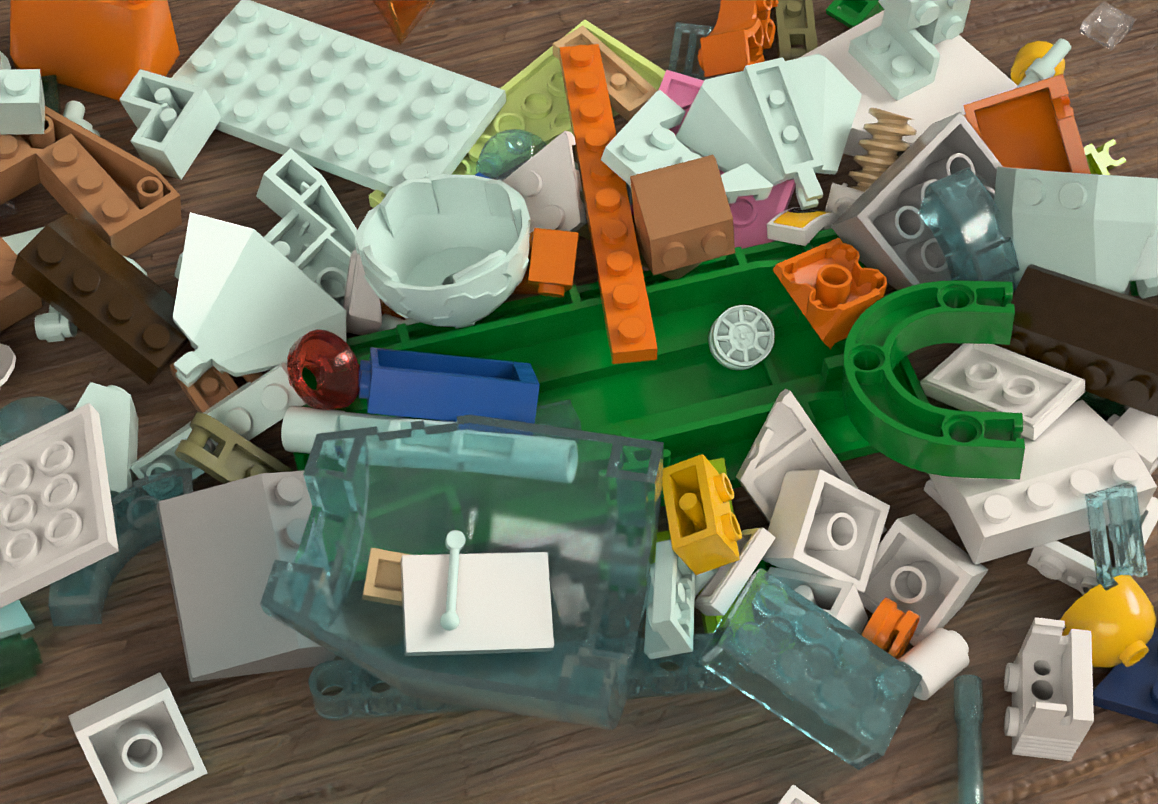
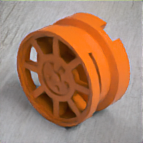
M885 597L867 623L856 646L855 656L863 661L871 659L877 662V669L889 675L894 669V663L902 657L910 643L921 616L911 610H908L906 613L897 609L896 602Z

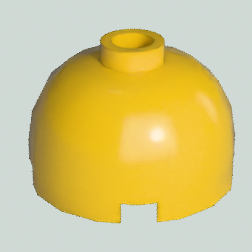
M1130 575L1113 577L1118 585L1107 591L1101 584L1090 589L1076 600L1060 619L1065 621L1066 627L1062 631V636L1068 635L1071 629L1091 631L1093 667H1114L1121 663L1129 667L1139 662L1149 651L1146 644L1153 636L1156 622L1155 611L1145 592Z

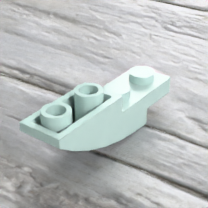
M282 362L252 383L249 381L203 413L215 418L249 441L282 420L289 407H302L310 398L286 364ZM191 421L130 466L156 503L204 473L197 466L179 459L174 453L180 441L187 440L191 433ZM209 438L203 449L213 454L218 443Z

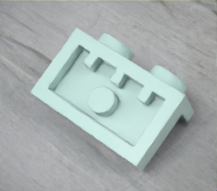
M884 10L881 26L851 40L848 50L896 101L933 83L940 60V53L931 42H928L915 28L905 32L886 10Z
M671 540L656 542L655 563H652L650 566L644 653L649 659L693 652L696 575L673 551Z

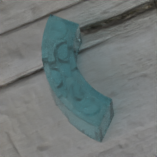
M967 167L929 184L918 214L932 231L943 252L951 281L1012 282L1014 294L1015 283L1013 273L1020 270L1016 251L1011 237L1003 238L999 225L993 215L999 212V209L978 177Z
M192 468L165 471L133 482V487L111 498L118 552L50 584L48 607L54 627L102 624L105 600L120 570L138 552L163 539L157 511L158 502L193 492Z

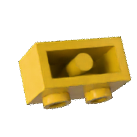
M703 454L661 469L660 476L673 551L695 575L740 560L737 540L742 538V533L738 520L730 509L729 501L734 499V491L728 476L724 472L719 474Z

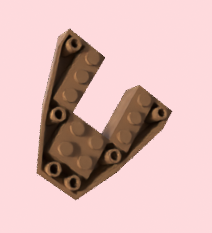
M46 106L44 134L0 135V205L41 183L67 213L72 214L125 257L182 224L180 194L156 168ZM1 236L0 332L43 307L41 297L12 275L17 255Z

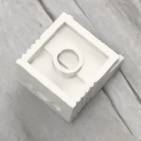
M1034 618L1018 656H1016V660L1014 663H1007L1005 669L1004 689L1007 692H1012V707L1008 706L1006 709L1004 733L1005 736H1012L1013 755L1063 761L1072 760L1076 749H1078V746H1080L1094 722L1091 631L1071 629L1068 635L1062 636L1065 621Z

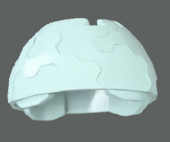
M453 174L411 178L390 189L382 202L368 211L357 230L355 245L365 271L364 277L377 296L394 312L405 319H413L424 324L464 328L475 325L476 321L495 311L514 292L516 286L522 282L529 265L531 219L526 202L520 193L501 180L475 175Z

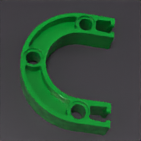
M953 280L912 285L881 298L859 316L852 326L845 343L842 396L850 421L861 436L876 450L902 465L929 474L959 478L1020 480L1025 452L1024 438H1021V433L1023 432L1022 413L957 411L936 407L919 400L905 390L892 371L904 357L930 345L943 343L1010 345L1015 315L1014 304H1011L1013 299L1012 282Z

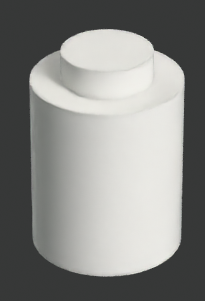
M936 628L894 663V670L899 681L909 693L920 700H927L969 665V648L966 641L957 632Z

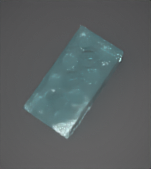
M762 568L747 580L726 614L721 618L697 661L858 770L884 756L923 677Z

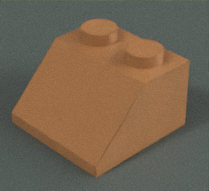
M714 155L630 176L637 244L653 275L735 253L733 216Z

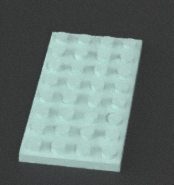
M241 0L172 77V79L206 89L221 116L215 128L216 130L282 155L291 148L313 167L373 190L377 189L386 195L390 189L411 178L452 174L506 103V94L503 89L251 0Z

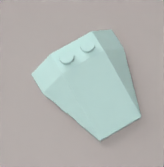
M997 167L993 211L1007 281L1013 283V294L1026 268L1030 264L1124 294L1131 276L1136 275L1141 264L1138 260L1148 237H1153L1158 225V178Z

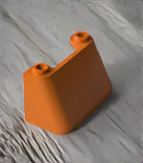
M10 0V55L16 69H40L42 79L120 101V97L140 69L166 77L180 55L168 0Z
M1063 74L963 105L966 113L963 116L1003 167L1091 174L1073 108L1070 107L1069 92ZM1000 246V247L997 249V252H998L999 258H1000V259H1003L1002 251H1001V246Z

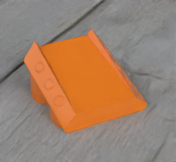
M840 238L780 262L773 268V272L820 339L830 349L836 342L847 338L859 316L867 308L884 297L887 285V278L879 270L862 268L859 265V252L852 245L843 243Z

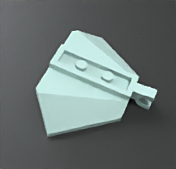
M820 54L785 61L782 57L745 66L741 72L706 79L676 134V139L692 153H696L701 157L714 155L719 170L724 173L748 163L774 186L786 180L794 179L801 210L817 207L819 204L817 199L823 196L815 173L835 175L838 171L862 94L826 57Z
M190 212L173 321L189 339L195 351L186 353L174 363V368L177 370L176 377L189 388L212 366L221 374L227 372L235 377L272 370L282 362L286 366H292L346 355L345 308L255 229Z

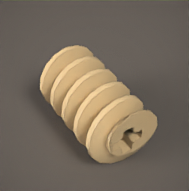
M869 108L868 113L878 121L877 123L864 124L863 129L873 137L872 139H862L858 142L868 153L867 155H855L853 158L863 168L860 171H849L848 176L858 183L857 186H852L851 188L865 192L899 158L897 153L905 152L911 146L902 137L916 135L917 131L907 123L908 120L915 119L877 108Z

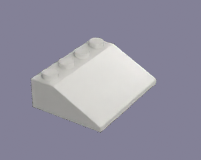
M1083 400L1074 402L1037 439L1031 440L1021 435V438H1024L1025 452L1020 480L959 478L929 474L974 565L1141 516L1157 488L1136 449Z

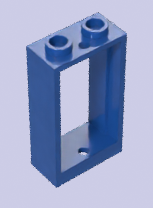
M370 347L369 361H360L358 378L359 398L367 400V412L370 414L534 429L540 384L530 363Z

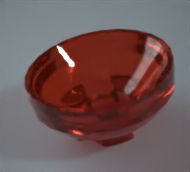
M317 329L304 334L294 342L287 357L288 380L290 386L306 404L314 409L339 410L349 406L359 394L358 379L360 367L355 354L342 338L327 330ZM304 367L314 374L317 381L316 390L309 388L302 377Z

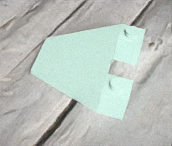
M290 148L263 174L256 195L257 198L282 218L264 238L343 307L350 255L356 247L357 228L324 177ZM183 252L179 256L177 267L174 274V277H176L178 280L180 275Z

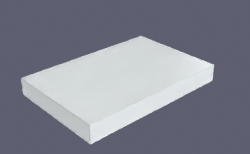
M963 343L920 381L926 396L962 411L1022 413L1023 432L1021 435L1031 440L1037 439L1085 393L1084 379L994 344Z
M548 552L459 554L455 613L459 616L460 623L456 629L451 631L445 630L440 624V618L446 612L450 554L402 555L400 562L404 656L546 652L554 649Z

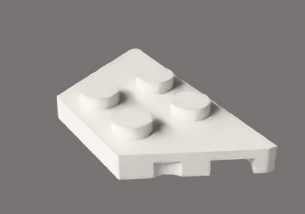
M569 131L562 132L502 181L519 192L525 200L531 219L529 233L533 232L534 228L576 232L587 223L585 206L580 198L582 187L580 172L575 170L572 145H576L575 137Z
M787 389L780 392L736 475L740 484L769 524L787 471L821 469L858 489L792 392ZM884 526V528H883L882 534H883L885 531H887V529L885 528V526Z

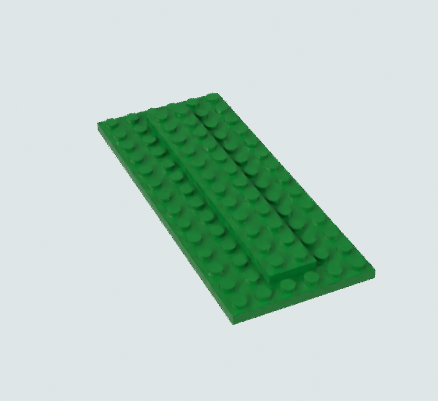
M831 228L819 231L806 246L774 241L741 249V246L736 247L735 253L704 261L680 279L671 280L661 274L653 275L651 270L643 271L658 348L657 360L612 364L599 284L594 282L581 286L574 284L572 289L564 292V297L537 295L502 303L491 314L476 321L475 325L469 327L433 326L421 322L410 325L405 323L398 324L396 328L346 339V355L287 366L310 398L302 407L370 414L367 412V400L359 398L358 387L360 361H369L370 347L530 363L540 384L534 429L549 427L558 432L575 433L579 440L578 465L575 476L571 481L521 476L502 472L453 469L452 467L405 462L395 463L385 460L293 452L297 471L306 470L333 589L365 581L371 548L410 555L450 554V550L445 545V540L449 532L458 530L464 534L466 539L464 547L460 550L459 554H474L665 506L660 470L701 454L708 460L724 458L727 476L732 488L742 487L736 475L780 392L785 389L792 392L839 462L878 453L879 451L869 444L856 430L845 410L842 396L844 348L847 338L836 342L830 349L820 339L773 272L776 264L840 237ZM859 261V265L865 268L864 264ZM738 305H749L758 308L767 315L774 328V344L770 353L761 362L745 370H732L721 365L713 357L708 344L709 331L714 321L727 309ZM904 357L892 370L896 379L910 394L930 404L908 357ZM481 424V425H484V426H494V427H505V428L520 429V428H516V427H506V426H495V425H485V424Z

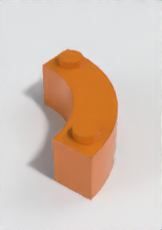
M721 0L718 19L713 31L708 36L700 38L701 48L698 51V61L705 77L740 72L747 65L765 61L762 54L763 50L772 47L776 30L773 20L770 19L771 8L778 7V0Z
M534 228V231L529 233V265L522 282L516 286L512 294H540L550 297H564V292L572 289L579 232Z

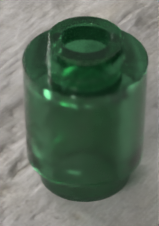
M18 631L0 638V690L37 676L35 666L42 664L43 660L33 636L25 639L22 632Z

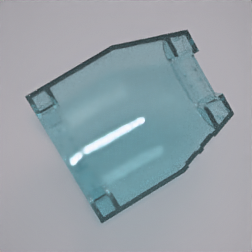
M477 415L457 416V423L428 427L425 426L424 421L411 422V429L381 433L377 426L316 434L303 473L312 503L310 515L294 563L274 560L260 602L261 608L269 617L407 696L614 730L620 721L628 697L645 619L651 583L650 566L654 562L659 523L664 442ZM458 530L464 534L466 539L464 547L460 550L459 554L548 552L554 649L546 652L404 656L402 606L362 600L371 548L410 555L450 554V550L445 545V540L449 532Z

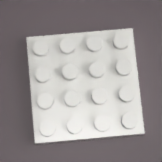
M90 403L0 446V608L118 552L100 416Z

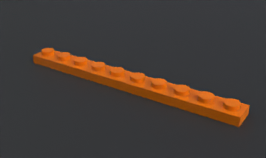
M599 44L559 47L564 88L572 134L575 137V151L612 364L657 360V342L626 182L601 161L605 147L616 136V130Z

